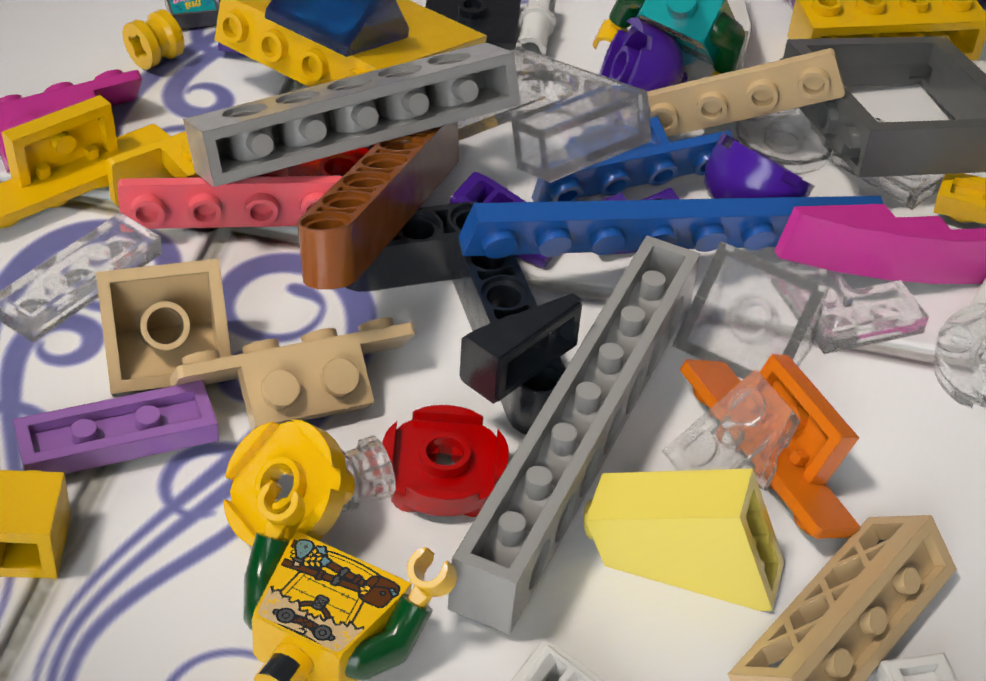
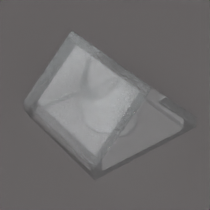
M721 241L672 346L701 360L724 362L737 377L750 383L754 381L771 354L789 355L799 367L812 349L829 289L826 286Z

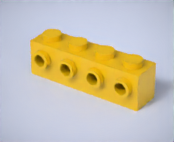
M795 0L787 37L788 39L945 36L970 60H979L986 39V12L977 0Z

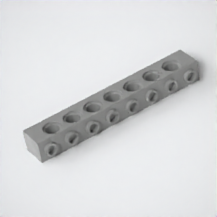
M646 235L454 553L451 564L456 569L457 582L449 593L448 610L509 635L511 634L690 306L701 253Z

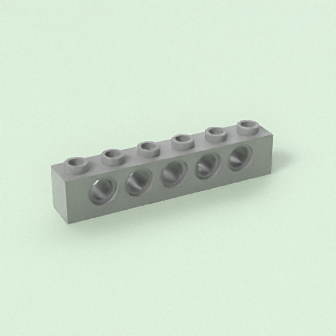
M482 43L183 119L195 173L213 187L518 106L521 105L514 52L489 43Z

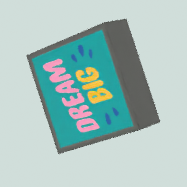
M165 0L167 12L176 19L181 29L217 25L219 8L216 0Z

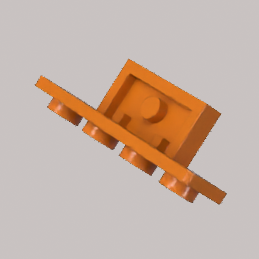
M771 354L748 389L724 362L685 360L680 371L692 385L695 397L708 406L725 427L726 436L735 445L742 448L758 468L760 479L768 487L775 490L793 512V519L800 529L816 539L850 538L860 529L858 522L826 485L858 441L859 436L789 355Z

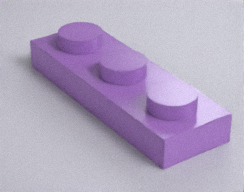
M203 380L13 419L24 471L39 470L68 474L219 441L218 422Z

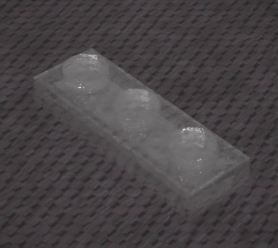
M118 213L0 291V322L34 343L99 298L96 272L144 267L161 255V236L124 214Z

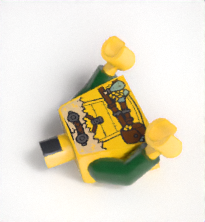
M273 482L264 485L258 494L257 505L261 514L267 519L264 533L257 532L255 535L244 576L243 619L245 624L252 630L253 654L259 661L264 663L255 675L254 681H365L404 663L433 612V609L429 606L432 597H442L450 593L457 582L455 567L449 561H446L435 579L425 581V572L433 562L434 553L429 548L423 547L416 550L410 556L407 563V574L411 581L409 582L301 532L296 531L291 540L284 538L286 528L294 526L302 519L305 513L304 500L301 494L294 489L289 508L283 513L274 514L272 505L276 499L277 486Z

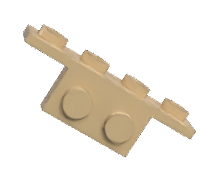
M828 48L643 92L634 97L633 106L639 120L657 116L667 137L842 98L845 95V86L834 49Z
M386 317L365 322L358 326L359 332L338 336L336 328L312 331L301 336V343L280 346L278 339L256 341L242 347V354L220 358L218 350L200 351L183 357V365L175 368L169 381L171 386L200 380H203L204 385L239 379L251 431L271 421L277 424L288 421L292 422L291 419L305 421L369 408L375 402L363 355L400 348L415 335L413 322L394 325L393 318Z

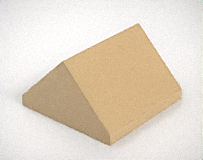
M219 258L96 272L111 394L171 387L169 378L177 366L183 365L182 358L196 352L218 350L220 358L231 356Z

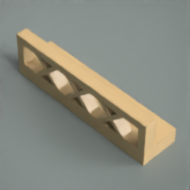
M932 515L868 517L860 526V529L847 540L727 674L731 681H866L957 570ZM879 540H886L882 543L877 544ZM784 659L777 668L768 667L769 665Z

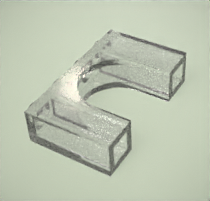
M520 47L509 51L514 52L521 105L458 121L459 141L512 122L517 169L549 183L651 142V110L646 90Z

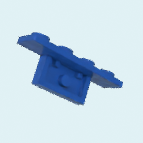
M657 116L564 135L560 145L567 164L542 169L531 198L533 202L576 201L579 198L597 194L615 195L626 188L648 183L651 185H661L673 178L694 173L705 175V167L710 154L722 133H726L733 138L734 136L730 130L670 142Z

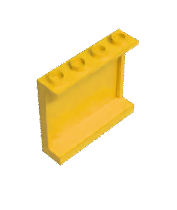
M220 0L214 40L311 87L486 43L487 35L410 0Z

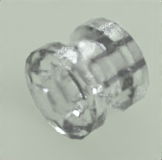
M376 436L360 439L353 449L347 451L341 449L345 457L346 469L353 474L355 480L354 494L350 501L343 505L341 512L346 513L357 509L361 500L369 497L383 500L394 495L396 483L391 461L386 449Z

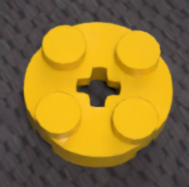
M291 419L292 422L288 421L282 424L271 421L258 426L241 441L231 456L225 478L233 480L230 490L231 501L223 499L227 521L240 539L253 546L256 533H264L267 519L258 509L257 498L261 488L269 482H273L277 486L276 499L272 505L274 514L283 513L289 508L294 489L301 494L305 503V513L302 519L294 526L286 528L284 538L291 540L296 531L319 541L329 532L338 519L343 505L352 498L355 480L353 474L346 469L345 457L339 444L326 431L302 420ZM283 474L294 477L291 492L286 498L283 497L278 501L277 497L282 491V487L278 482Z

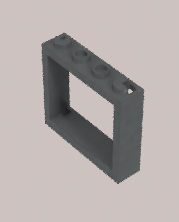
M945 36L787 39L784 56L780 60L832 48L836 53L844 86L921 84L956 119L877 122L846 87L845 95L842 98L798 107L859 178L986 172V74Z

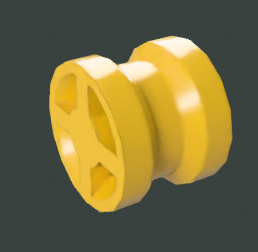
M159 9L149 14L146 21L133 20L123 27L122 34L126 50L134 63L141 69H151L159 64L161 58L173 59L184 51L185 43L182 30L176 19L166 10Z

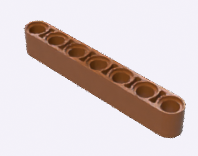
M458 122L375 144L298 220L302 279L306 286L321 290L338 289L352 285L362 276L458 164Z

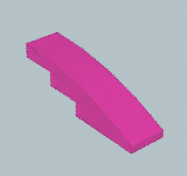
M885 204L794 207L774 250L780 259L830 271L883 280L928 284H982L986 278V228L951 229L940 216L895 217Z

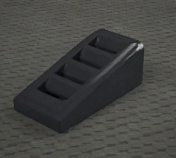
M571 293L480 327L462 337L459 376L463 383L493 404L502 400L577 345L582 299Z

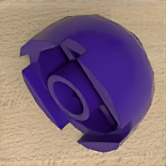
M631 17L627 20L632 25L628 33L618 30L605 54L598 82L607 84L606 98L597 95V103L602 112L625 119L639 120L633 106V99L636 95L685 83L688 81V75L684 72V56L677 40L661 28L643 19Z
M722 133L705 167L704 183L708 196L711 199L809 197L815 185L803 180L802 177L760 152L742 145L737 139L726 133Z

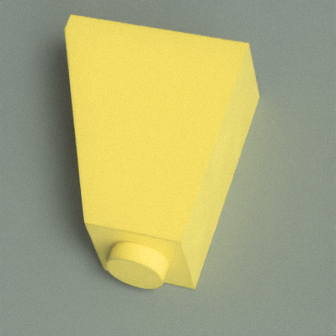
M753 468L601 474L594 497L585 506L583 520L586 535L589 539L594 540L604 566L754 610L773 611L784 559Z

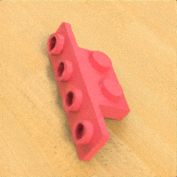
M288 168L217 187H213L201 177L120 179L117 192L121 226L124 229L298 226V220L343 176H288Z

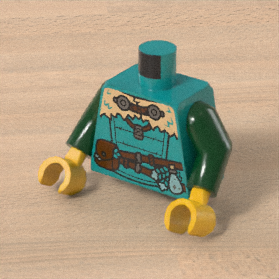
M616 0L609 14L610 19L605 20L601 24L593 41L594 49L597 48L600 41L611 43L618 30L628 33V27H632V25L627 20L631 17L640 18L671 34L677 40L683 52L713 65L715 71L710 76L737 70L745 41V31L743 26L735 20L727 0Z

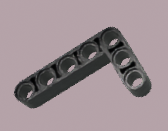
M461 202L419 208L362 276L352 285L346 286L347 289L353 291L368 292L452 280L472 331L538 306L515 255L496 259L487 256H463L458 237L473 203L478 202ZM561 357L500 400L508 421L520 433L527 434L566 370Z

